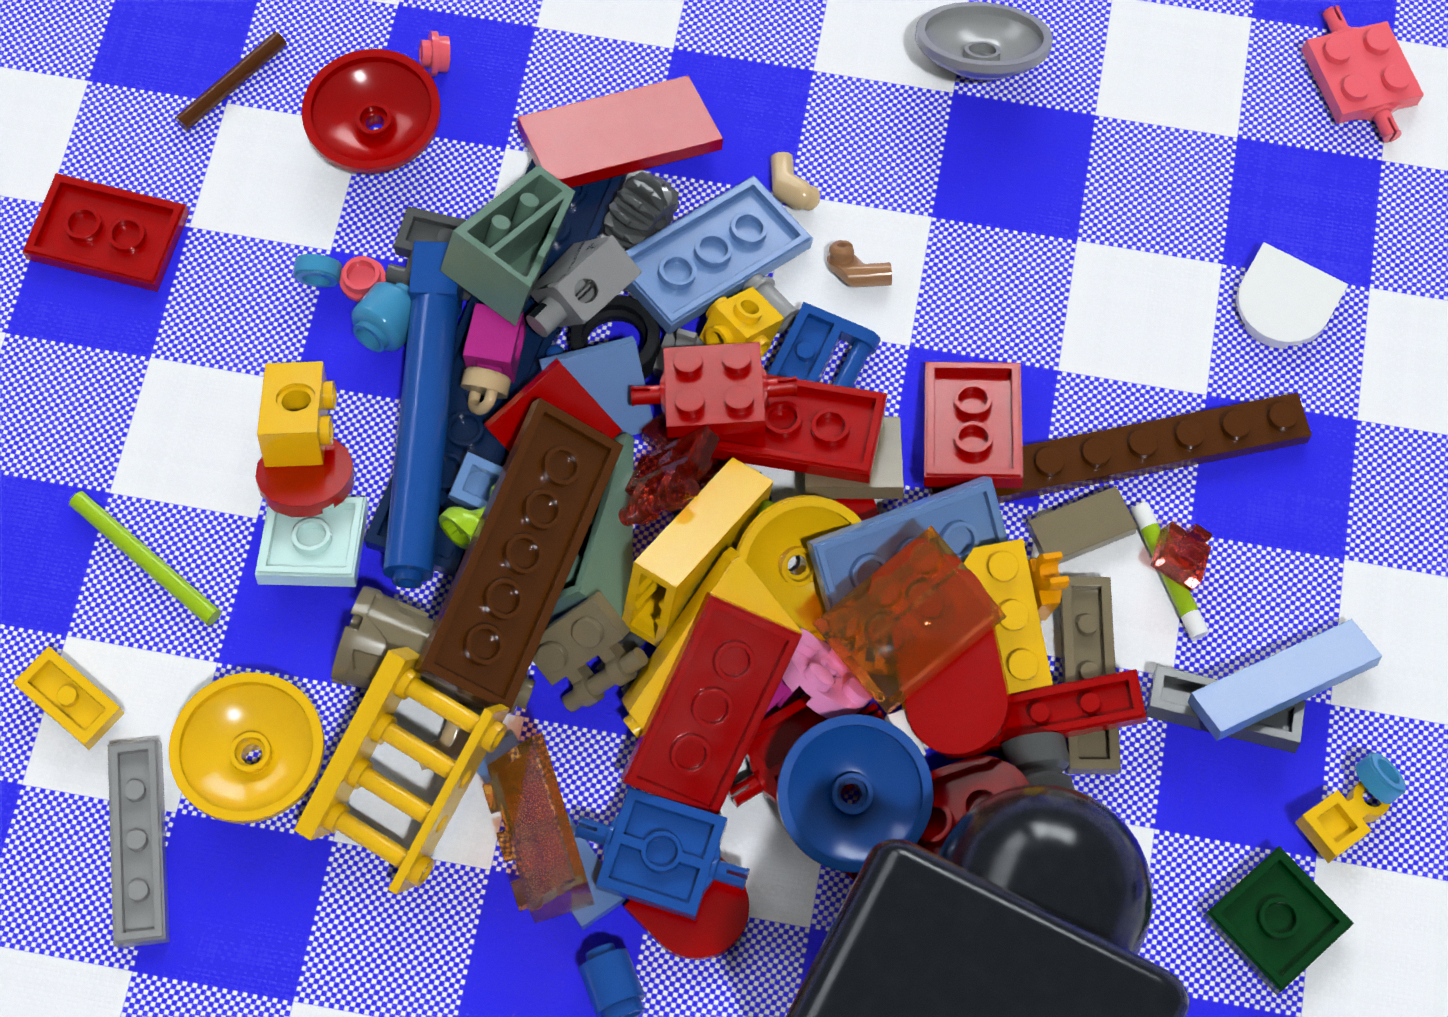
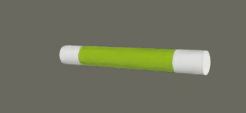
M1148 502L1137 504L1131 509V513L1192 641L1201 639L1210 632Z

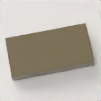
M1117 486L1028 520L1026 526L1040 554L1062 551L1063 558L1059 561V564L1133 535L1138 528Z

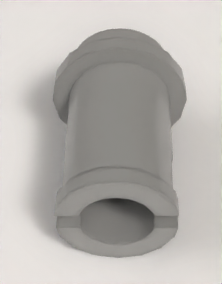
M756 274L745 283L741 292L753 286L784 317L778 332L783 333L791 328L799 309L794 307L774 287L775 281L770 276L764 277L762 274Z

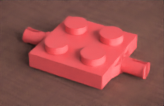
M1335 5L1334 8L1333 6L1327 8L1322 13V17L1325 19L1331 34L1307 39L1301 51L1336 124L1356 119L1371 120L1375 122L1384 143H1388L1389 140L1390 142L1396 140L1401 136L1402 132L1399 130L1392 113L1398 109L1418 105L1424 94L1388 21L1363 27H1350L1341 12L1340 6Z

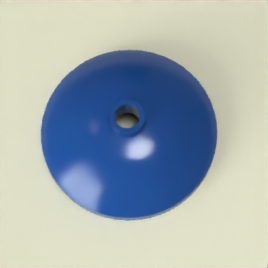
M842 715L816 724L802 734L792 745L779 771L777 805L786 832L805 855L825 867L856 873L860 871L869 851L877 843L887 839H903L914 843L918 842L931 816L933 783L924 755L914 741L901 729L885 720L868 715ZM847 784L854 785L859 793L857 801L853 804L846 803L841 797L842 788Z

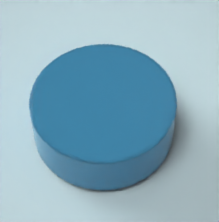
M303 254L295 258L293 276L298 282L308 286L334 287L339 284L341 279L342 264L328 256Z
M1371 752L1355 765L1360 781L1379 801L1391 804L1405 793L1406 784L1401 773L1383 755Z

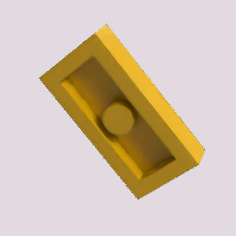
M50 646L13 682L23 694L88 750L124 715V711Z

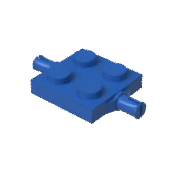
M629 787L622 809L613 819L610 826L584 818V816H581L578 821L579 826L576 827L575 831L576 838L579 837L603 845L604 861L595 884L598 890L696 921L703 896L714 880L741 888V890H744L750 871L749 868L721 861L720 844L727 826L726 817Z

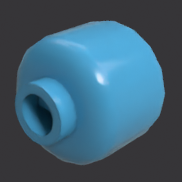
M375 283L352 310L353 333L366 348L377 353L383 352V350L390 352L398 351L405 344L408 337L411 309L409 287L403 283Z

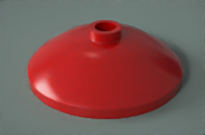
M385 49L354 51L331 61L312 79L302 103L303 126L307 138L316 152L334 166L356 173H381L399 168L411 162L431 143L441 119L439 92L430 74L412 58ZM375 124L383 125L381 128L376 130L369 129L372 125Z

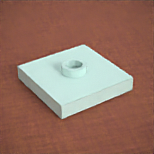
M346 497L335 508L334 504H331L328 507L322 508V514L313 517H289L274 512L268 506L255 571L257 584L356 587L369 509L367 497Z

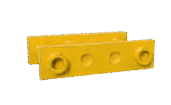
M409 647L388 650L294 828V831L310 841L339 831L398 868V871L388 890L396 895L414 886L420 887L430 875L435 865V860L430 857L487 751L492 753L502 741L507 731V726L503 724V721L510 710L503 704L484 708L480 716L420 680L421 674L414 670L420 654ZM410 697L470 734L457 761L396 724L397 718L393 715L402 699L406 700ZM388 743L446 779L433 806L373 769V762L369 760L378 744ZM354 788H365L422 824L409 850L349 813L350 807L346 803Z

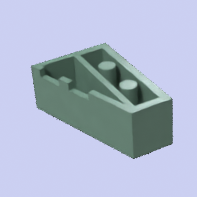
M537 165L453 230L440 271L516 327L561 232L575 191Z

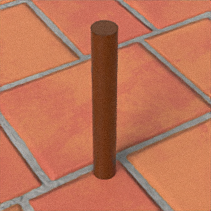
M274 31L175 117L176 122L185 131L192 128L287 45L284 38Z

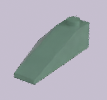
M624 433L613 439L624 446L548 625L599 590L621 618L623 616L633 568L634 438L629 433Z

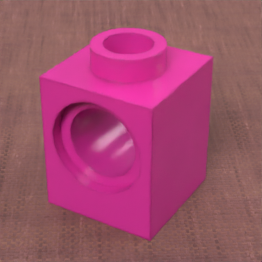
M475 303L463 352L465 367H481L497 371L508 376L511 383H514L526 336L523 312L515 327L487 305Z

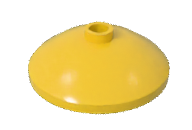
M800 495L778 501L762 511L749 524L738 543L736 551L744 558L799 628L809 631L822 641L835 636L832 634L807 541L861 522L862 520L843 504L822 496ZM799 555L800 565L797 569L789 571V560Z
M247 672L229 675L202 688L186 703L178 715L169 742L171 772L182 794L194 807L204 814L229 823L247 824L265 821L293 807L304 797L315 782L324 757L325 739L323 727L310 700L290 682L265 673ZM253 750L262 752V756L257 763H245V758L249 752Z

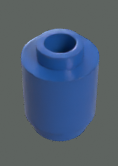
M608 943L588 951L585 954L586 962L578 969L596 1016L638 1017L643 1014L645 1008L642 1000L645 998V993L628 950L626 948L616 949L614 943Z

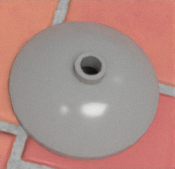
M959 2L934 8L919 19L915 34L918 47L931 61L957 75L975 80H997L1030 71L1046 60L1051 52L1053 42L1051 30L1036 16L1011 6L989 2Z

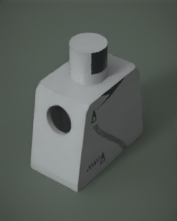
M613 235L574 243L537 281L531 296L538 305L526 316V320L530 327L542 337H547L557 327L584 324L634 281L642 271Z

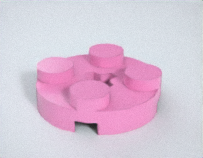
M800 628L803 632L801 633L802 637L782 677L785 684L792 692L800 686L805 693L811 696L806 705L825 718L830 719L837 716L859 713L872 699L873 695L859 672L855 669V666L858 664L856 655L843 644L836 643L832 647L816 638L809 631Z

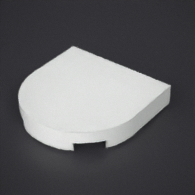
M1263 242L1238 288L1235 302L1239 315L1245 324L1244 328L1257 341L1267 346L1281 349L1287 346L1314 341L1326 327L1349 284Z

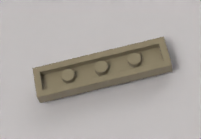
M1069 577V585L1066 589L1062 590L1061 603L1059 604L1063 683L1116 673L1111 577ZM1119 728L1065 738L1070 765L1067 767V774L1118 775L1120 772Z

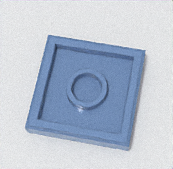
M633 336L539 359L541 370L543 371L557 358L622 429V432L617 436L624 433H629L632 436L655 430L650 405L632 406L631 386H646L636 341Z

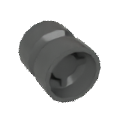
M1058 732L1031 733L1011 738L1000 745L1002 761L1008 762L1019 769L1031 785H1057L1075 790L1072 777L1062 773L1070 765L1064 734Z

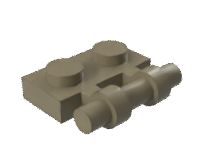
M599 590L546 627L532 661L552 686L563 678H568L573 685V689L563 695L562 701L567 710L575 712L583 706L591 707L601 701L605 696V691L613 686H624L636 678L637 671L647 665L648 658L641 648L636 647L626 653L618 643L629 633L630 628ZM599 656L605 663V668L594 674L586 663Z

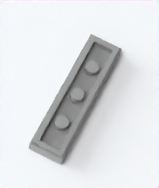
M159 739L108 744L113 945L116 948L168 943L170 942L162 743Z

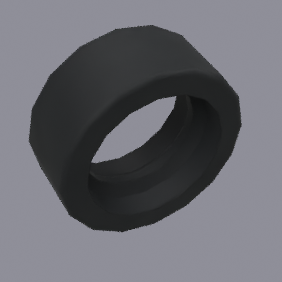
M617 295L584 324L571 326V351L586 348L590 333L599 325L610 321H624L636 326L643 336V348L639 353L644 380L653 373V367L660 350V328L657 321L638 300L626 295Z

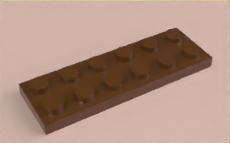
M541 398L532 402L415 665V671L487 708L503 704L510 709L508 714L511 712L624 445Z

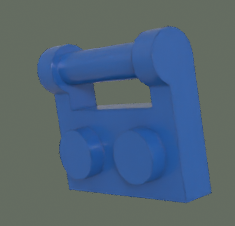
M803 302L767 374L782 377L797 376V379L820 382L839 341L842 340L850 343L852 347L833 385L853 388L868 355L876 352L881 339L878 334L866 327Z

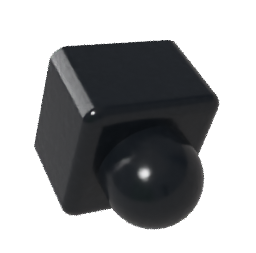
M1036 784L1014 787L998 792L972 807L950 831L938 854L914 842L903 839H887L874 845L869 851L785 1017H1186L1190 1001L1186 988L1173 973L1138 955L1149 930L1152 917L1153 887L1146 857L1134 834L1116 813L1091 796L1062 786Z

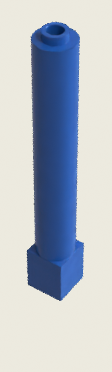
M414 241L409 283L411 309L383 574L392 579V584L402 588L421 587L422 582L433 578L457 324L458 316H462L464 288L440 271L449 242Z

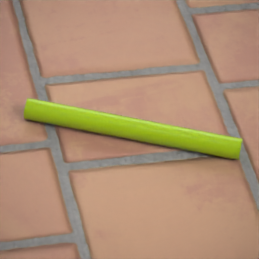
M79 491L71 498L69 502L70 507L207 626L214 624L218 620L221 610L87 494Z

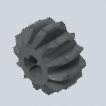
M643 171L636 174L633 179L627 180L621 191H617V197L609 205L610 211L604 218L605 233L609 236L613 235L623 249H630L664 229L674 220L673 215L679 207V193L660 176L656 177L650 172L645 173Z

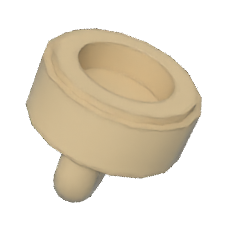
M467 367L464 369L460 386L470 391L468 408L471 413L476 415L488 413L494 406L496 399L508 398L511 386L510 378L500 372L481 367ZM481 395L485 396L483 401L480 403Z

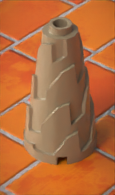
M365 585L351 610V614H354L350 625L344 628L331 673V678L333 679L331 681L344 686L368 689L388 650L409 647L418 654H421L435 620L428 618L429 613L385 595L379 589ZM421 674L420 680L463 706L479 710L487 708ZM527 674L510 714H514L516 706L526 709L535 680L527 678Z

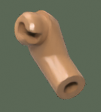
M838 240L830 245V255L827 257L828 266L848 286L873 287L892 285V267L890 262L864 264L854 255L853 244L846 240Z

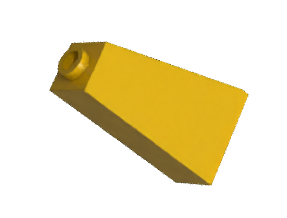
M732 457L633 563L622 620L630 628L631 632L655 647L659 646L723 552L729 547L737 549L743 533L755 519L762 501H769L773 480Z
M729 547L723 552L650 657L647 665L644 666L621 699L629 713L623 721L637 739L640 737L707 592L803 633L744 558L733 547Z

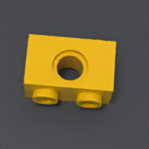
M323 361L265 363L257 437L265 467L324 464L325 445H332L334 439L333 420L331 416H328V410L336 409L337 392L335 381H327Z

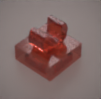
M1171 521L1160 530L1150 566L1191 591L1202 582L1211 546L1206 544V542L1211 539L1212 533L1198 524H1193L1186 531Z

